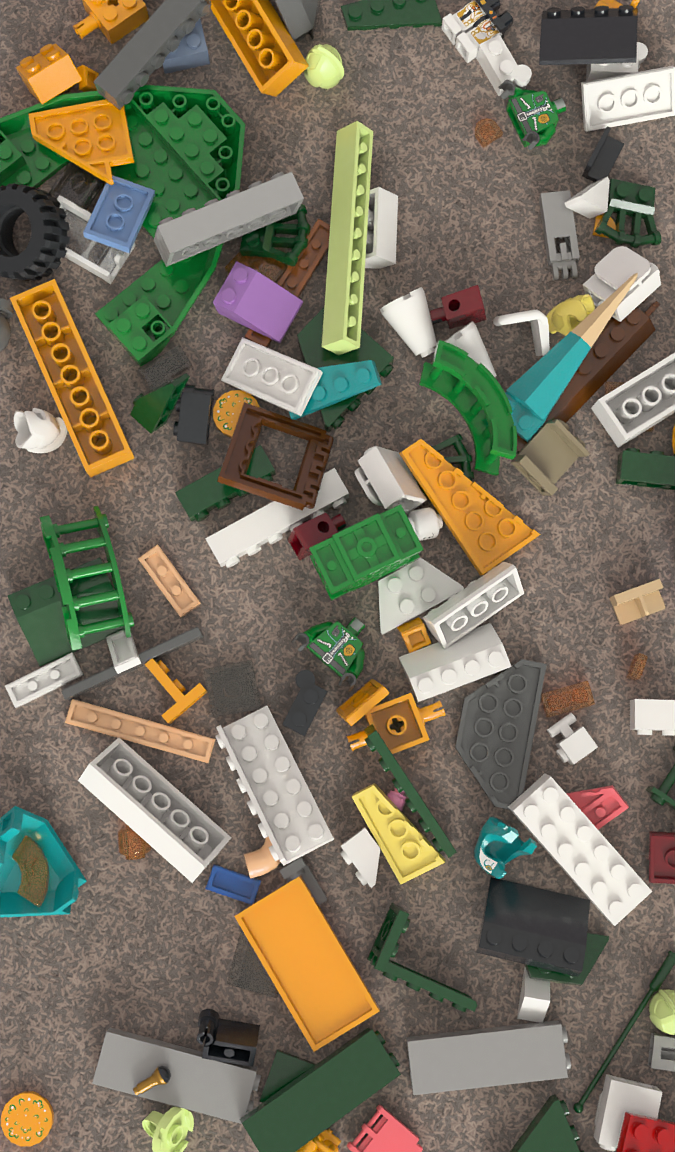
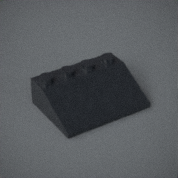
M621 5L619 8L597 6L595 9H585L578 6L571 8V10H561L560 8L552 7L547 9V11H543L539 65L636 63L638 8H633L631 5Z
M490 877L476 953L578 977L583 969L586 951L590 900Z

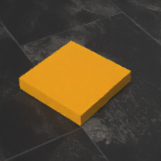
M371 679L338 707L336 712L350 726H353L389 694V691L379 682Z

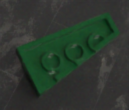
M360 0L341 6V13L347 31L375 30L382 27L396 29L404 26H413V28L425 25L442 26V19L435 0Z

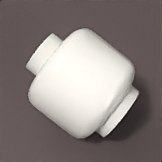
M431 507L412 510L408 514V519L419 541L438 536L443 522L441 516L436 514L434 509Z

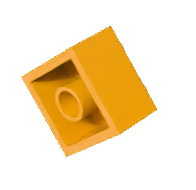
M56 43L45 45L40 49V53L34 57L28 56L20 61V65L16 67L29 92L41 104L46 103L82 80L70 56Z

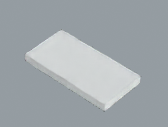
M674 66L581 82L583 125L586 132L604 129L607 126L615 127L675 115Z
M242 337L221 381L302 416L323 372Z

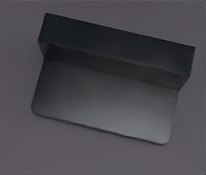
M606 127L582 174V177L593 182L609 175L624 146V143L608 136L611 130L610 127Z

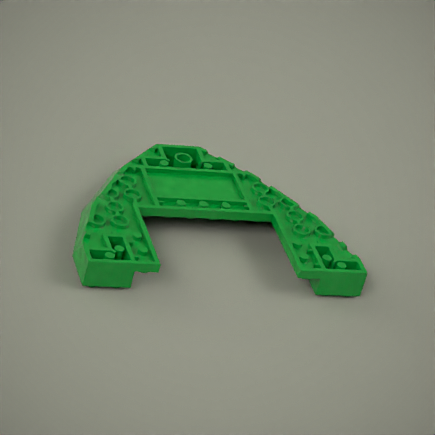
M155 85L139 87L134 93L132 100L124 105L134 163L113 166L111 170L113 176L155 190L154 200L142 224V227L154 239L157 226L163 219L168 217L176 219L181 217L182 213L190 208L198 210L203 208L204 204L210 200L218 199L220 201L227 198L226 195L230 192L240 190L246 125L215 90ZM98 91L63 94L50 99L44 104L39 103L0 118V186L15 183L38 188L71 162L33 139L29 120L30 113L105 100V98ZM223 244L167 267L163 259L160 260L95 313L96 317L141 369L163 351L216 270Z

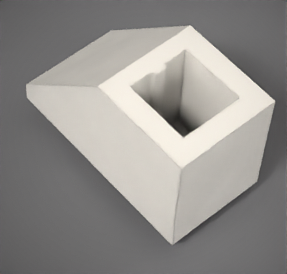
M364 827L341 844L343 851L340 854L348 865L353 862L358 869L355 875L364 886L368 883L372 888L376 883L380 847Z

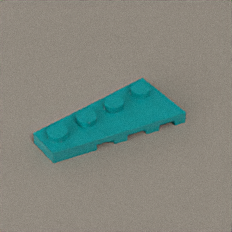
M368 360L317 368L323 373L302 416L290 411L289 414L291 419L296 420L382 385L375 362Z

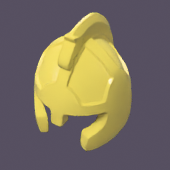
M589 294L578 295L556 305L546 316L548 318L549 332L552 334L559 332L565 336L595 310L592 297Z

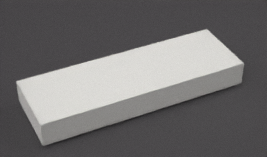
M70 653L5 685V688L14 707L18 708L84 674L74 653Z

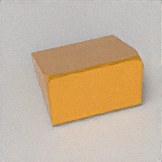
M420 617L397 627L409 653L431 644L425 625Z

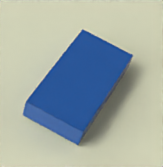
M214 864L205 889L253 905L261 880L256 878L250 879L245 874Z

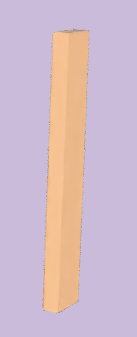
M75 699L71 701L65 720L67 724L205 763L210 761L216 740Z

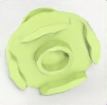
M175 1106L165 1114L152 1111L142 1121L144 1130L153 1138V1152L184 1151L189 1142L185 1140L188 1130L192 1132L194 1127V1118L190 1111Z

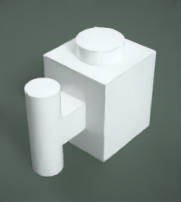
M569 713L547 729L552 738L559 733L564 737L555 744L558 747L556 753L563 763L568 761L570 765H574L598 748L584 727H579L574 731L570 728V725L577 721L572 713Z

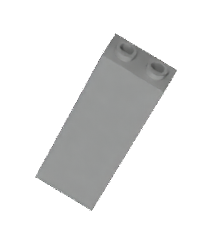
M558 1020L406 1037L413 1095L568 1078L567 1070L571 1069L569 1053H565L564 1043L568 1042L567 1031Z
M110 1027L106 1031L92 1084L136 1095L133 1088L138 1083L152 1076L157 1067L165 1066L171 1073L169 1082L164 1085H156L143 1094L140 1093L136 1096L242 1124L239 1119L253 1109L254 1101H250L252 1090H258L261 1075L256 1074L257 1066L250 1067L203 1059V1052Z

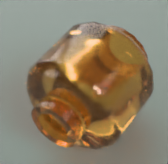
M127 824L125 828L118 831L119 853L124 855L127 860L145 858L146 853L150 852L151 846Z

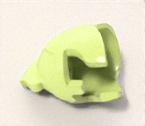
M315 45L306 55L305 60L309 67L304 71V76L312 86L330 89L336 86L343 78L344 68L341 56L331 45Z
M660 989L650 1000L649 1017L659 1030L675 1035V990Z

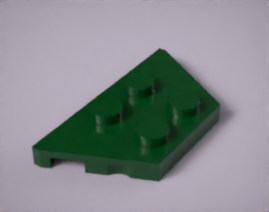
M587 933L583 969L578 977L525 965L529 978L581 986L609 941V936Z

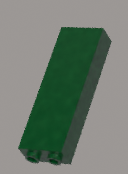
M371 1028L365 1029L239 1119L258 1151L296 1152L401 1075L397 1069L400 1064L392 1052L389 1054L383 1047L386 1042L378 1030L373 1031Z

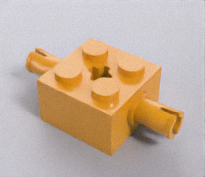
M82 0L85 11L89 16L73 25V29L79 35V38L83 39V37L98 28L109 42L114 44L149 19L147 6L143 0Z
M412 693L373 707L365 714L368 725L373 724L391 753L394 754L430 740L425 729V723L445 716V711L442 709L433 712V710L442 707L440 700L419 709L416 706ZM392 719L402 722L403 726L399 728V733L395 729H390V725L393 724ZM364 730L347 736L348 742L359 739L358 742L350 745L352 751L367 745L364 739L368 736Z

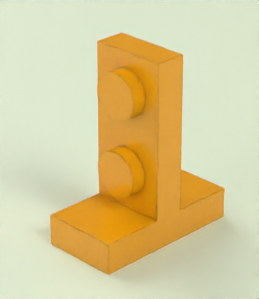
M152 658L145 664L177 702L161 715L168 724H171L208 692L199 683L184 695L183 692L186 688L177 678L172 681L167 675L170 670L162 660L156 662Z

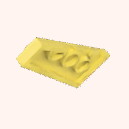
M375 783L352 795V799L400 884L445 863L446 859Z

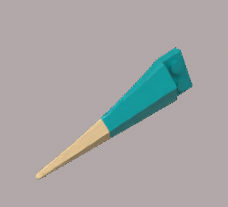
M638 273L632 275L506 390L505 394L512 407L513 412L511 415L514 426L517 429V434L526 442L532 438L546 421L584 358L637 279Z

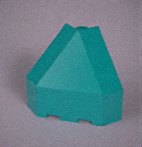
M14 806L0 818V918L70 914L71 904L77 900L79 895L78 888L86 883L87 880L49 821Z

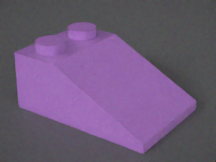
M236 261L215 297L213 304L218 314L281 343L303 301L258 271Z

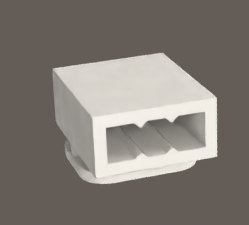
M620 246L614 248L596 264L595 274L583 284L585 294H589L593 299L594 305L598 307L632 275L638 273L637 279L612 315L613 318L621 322L661 285L660 271L655 264L650 263L627 247Z
M374 446L364 452V456L357 460L361 467L355 470V475L367 497L375 505L383 506L389 510L401 504L405 513L409 514L410 511L427 500L399 452Z
M606 1074L603 1091L598 1101L593 1136L600 1144V1147L609 1151L616 1150L625 1112L657 1119L662 1091L657 1086Z

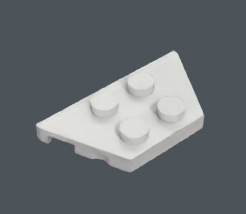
M422 558L379 580L378 594L381 635L444 602L452 595L458 594L464 587Z

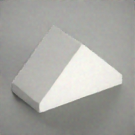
M608 176L588 185L564 203L565 206L589 219L607 212L610 183Z
M524 967L517 1019L543 1023L550 1003V981L529 978L526 967Z

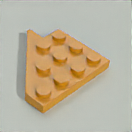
M105 99L29 114L31 133L34 140L110 185H114L111 167L134 163L124 106L119 110Z

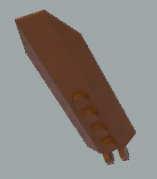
M653 302L645 313L638 308L641 305L639 304L621 322L613 317L610 318L544 424L547 420L560 419L567 423L651 336L656 329L649 317L661 305L659 302ZM517 434V451L520 452L528 442Z

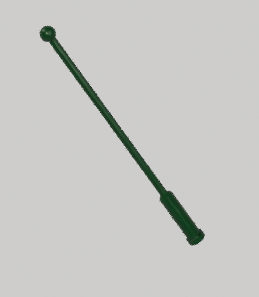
M669 950L668 956L649 984L650 989L584 1095L579 1102L574 1104L573 1109L576 1113L583 1111L584 1103L654 992L660 989L675 965V953Z

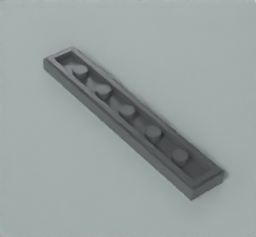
M199 627L190 629L139 653L141 664L119 674L114 666L109 667L62 689L63 697L65 700L74 699L144 666L152 658L157 660L203 638V634Z

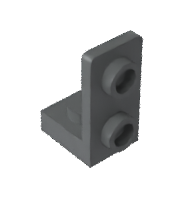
M302 856L279 870L287 882L301 875L318 906L327 901L325 893Z

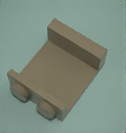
M560 419L547 420L510 462L543 496H552L558 490L554 484L577 458L587 457L590 454L585 448V443L580 438L574 437L568 431L570 429L569 426Z

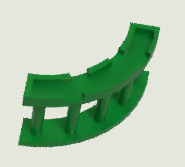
M439 340L436 344L433 363L424 362L419 385L443 396L464 418L474 442V470L497 476L499 473L500 456L511 460L516 457L517 429L514 426L511 415L513 412L512 407L501 385L482 363L478 364L467 356L469 353Z
M93 506L95 518L63 525L52 524L49 515L40 517L43 540L49 558L52 559L54 565L53 573L57 589L61 594L63 605H66V607H62L67 638L72 650L82 648L80 638H84L86 634L122 627L126 638L131 637L130 627L134 626L131 612L127 613L120 574L107 528H109L107 515L101 514L98 506ZM93 528L97 529L100 536L69 544L58 543L57 539L60 538V535ZM99 547L104 548L107 563L70 570V568L65 569L63 557H66V554ZM108 572L111 573L114 590L79 598L72 596L69 583H73V580ZM117 600L120 617L85 625L77 622L75 611H79V608Z

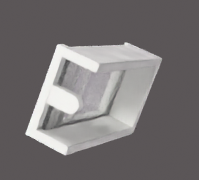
M59 195L57 198L61 205L59 208L64 209L67 215L65 221L69 222L70 228L67 231V236L70 237L69 244H66L65 250H67L65 258L111 284L136 246L135 242L130 253L85 238L83 231L92 213Z

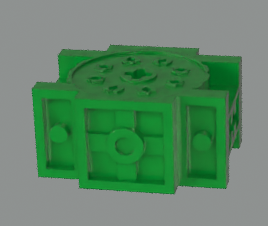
M400 504L332 535L331 538L310 547L309 550L312 554L310 559L330 600L333 601L420 558L418 553L423 551V547Z

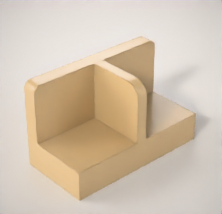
M660 579L609 598L620 625L665 609V604L659 592L663 588Z

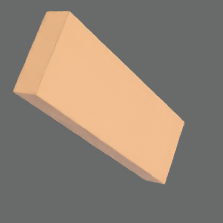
M158 544L138 558L181 618L201 604Z

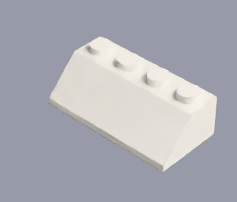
M502 562L478 580L472 581L465 589L458 594L452 595L445 603L438 608L432 609L423 617L428 630L444 649L524 594L516 567L513 564Z
M491 623L473 629L446 649L438 642L399 657L416 703L512 667L503 643Z

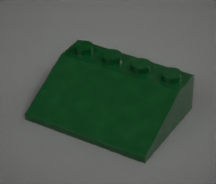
M99 557L70 570L102 564L105 561ZM109 572L75 579L73 583H69L72 596H77V598L114 590ZM54 576L8 595L16 619L40 667L103 641L107 636L123 630L122 627L86 634L84 638H80L82 648L72 650L67 638L62 607H66V605L62 603L61 594L58 592ZM117 600L81 607L79 611H75L77 622L82 623V625L120 617Z

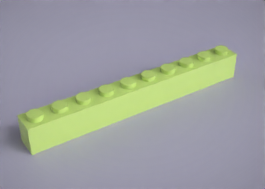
M359 121L338 130L336 135L322 347L337 355L360 348L373 131Z

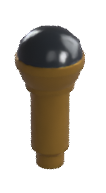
M165 1066L157 1067L152 1076L138 1083L133 1088L136 1095L143 1094L156 1085L167 1084L171 1078L170 1070Z

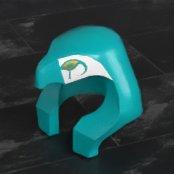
M489 817L480 831L474 849V858L487 874L501 879L507 874L505 865L521 855L532 854L537 844L531 838L523 842L519 837L518 830L508 826L501 819Z

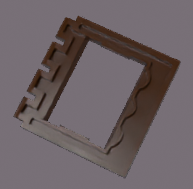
M244 402L217 482L302 511L304 507L313 509L334 438L326 435V430ZM262 425L308 441L293 490L260 477L255 478L246 475Z

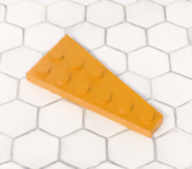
M422 439L399 453L480 576L540 535L537 531L532 530L523 523L521 518L508 511L501 502L476 482L468 479L460 469L447 462L440 453Z

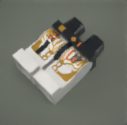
M475 0L468 3L453 15L450 13L443 18V32L452 44L455 45V48L467 63L476 58L479 44L499 34L503 39L505 31L512 26L513 17L509 12L505 11L499 16L495 13L501 5L499 0Z

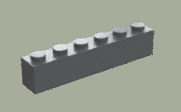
M165 0L94 80L98 93L119 110L125 104H128L139 87H143L148 82L149 76L153 71L163 65L167 55L178 48L181 39L186 34L192 32L195 23L201 17L207 15L211 7V1Z

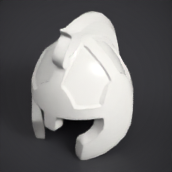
M37 408L25 412L15 411L14 426L18 431L15 443L18 448H25L33 453H48L62 445L68 431L62 418H55L49 412Z

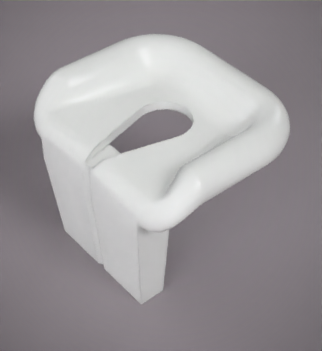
M539 310L506 314L493 319V323L496 326L529 321L531 323L536 356H544L550 351L548 318Z

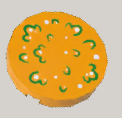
M232 390L224 393L216 401L213 408V420L217 429L230 438L233 436L244 402L260 408L257 400L251 394L242 390Z
M34 1091L21 1092L14 1095L2 1111L1 1127L3 1133L11 1143L18 1146H33L40 1143L49 1134L53 1125L54 1112L50 1102L39 1093Z

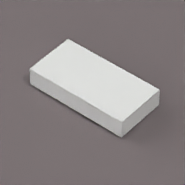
M121 630L106 637L114 668L118 674L141 664L132 633L131 637L126 638L124 631Z

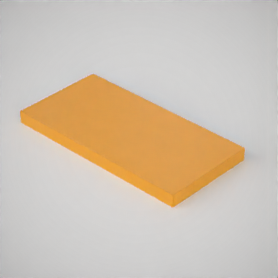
M301 875L234 916L313 1052L380 1012L379 1006Z

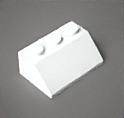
M381 187L371 189L369 194L365 268L381 269L396 264L398 196Z

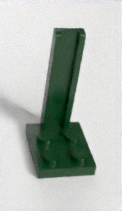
M391 903L367 960L370 961V964L374 966V969L383 972V976L393 981H397V978L407 981L405 985L419 992L421 988L429 991L428 996L435 1000L443 1002L445 998L453 1002L452 1007L462 1012H466L467 1009L475 1012L477 1002L471 996L390 960V957L394 958L398 951L399 943L397 941L400 934L406 932L410 923V919H408L409 913L402 907Z

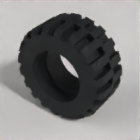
M15 183L0 186V276L25 281L41 280L42 277L52 274V269H57L62 263L60 261L61 257L65 258L67 253L65 247L66 244H69L70 237L67 236V231L70 230L69 222L65 221L67 215L64 209L59 208L61 206L60 202L47 191ZM26 212L31 223V238L26 249L19 254L13 243V228L18 217Z

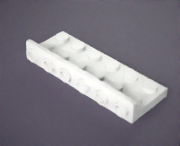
M268 706L223 728L221 725L216 727L219 732L215 736L221 749L226 747L230 755L226 757V760L231 770H237L240 776L236 781L242 793L247 791L251 799L247 804L253 816L258 814L261 820L258 827L264 838L269 837L272 846L268 848L275 861L280 860L283 865H286L334 840Z

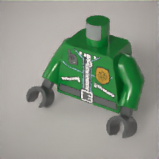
M505 80L498 88L504 90L501 94L502 99L510 98L508 99L506 111L524 148L528 146V149L532 150L536 146L547 145L556 132L559 120L558 114L566 111L564 100L559 98L550 101L545 91L537 92L536 90L515 87L512 81Z
M354 617L344 627L338 621L335 623L327 621L314 625L303 633H298L292 639V643L296 640L301 642L302 646L298 651H302L307 646V649L341 677L339 686H341L342 682H348L350 684L348 691L353 689L364 667L365 651L362 648L364 643L357 638L365 628L362 622Z

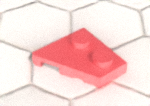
M613 785L566 793L598 830L629 808L627 802Z

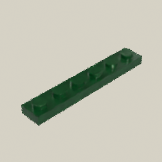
M373 724L365 728L364 731L368 736L364 739L372 752L378 751L381 756L378 759L380 765L385 772L389 770L395 777L391 780L399 793L404 790L408 796L405 800L412 813L418 811L422 817L418 822L426 833L432 832L435 838L431 841L440 853L444 850L448 858L457 853Z

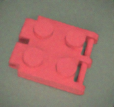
M381 1104L376 1107L377 1112L370 1121L361 1126L362 1131L354 1141H349L346 1145L352 1152H422L423 1150L417 1143L419 1137ZM367 1133V1136L361 1141V1143H360L359 1146L357 1147L356 1145L360 1142V1140H361V1139L364 1137V1135Z

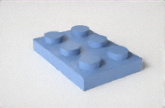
M113 176L114 185L105 184L83 234L87 239L130 253L154 200L155 190Z

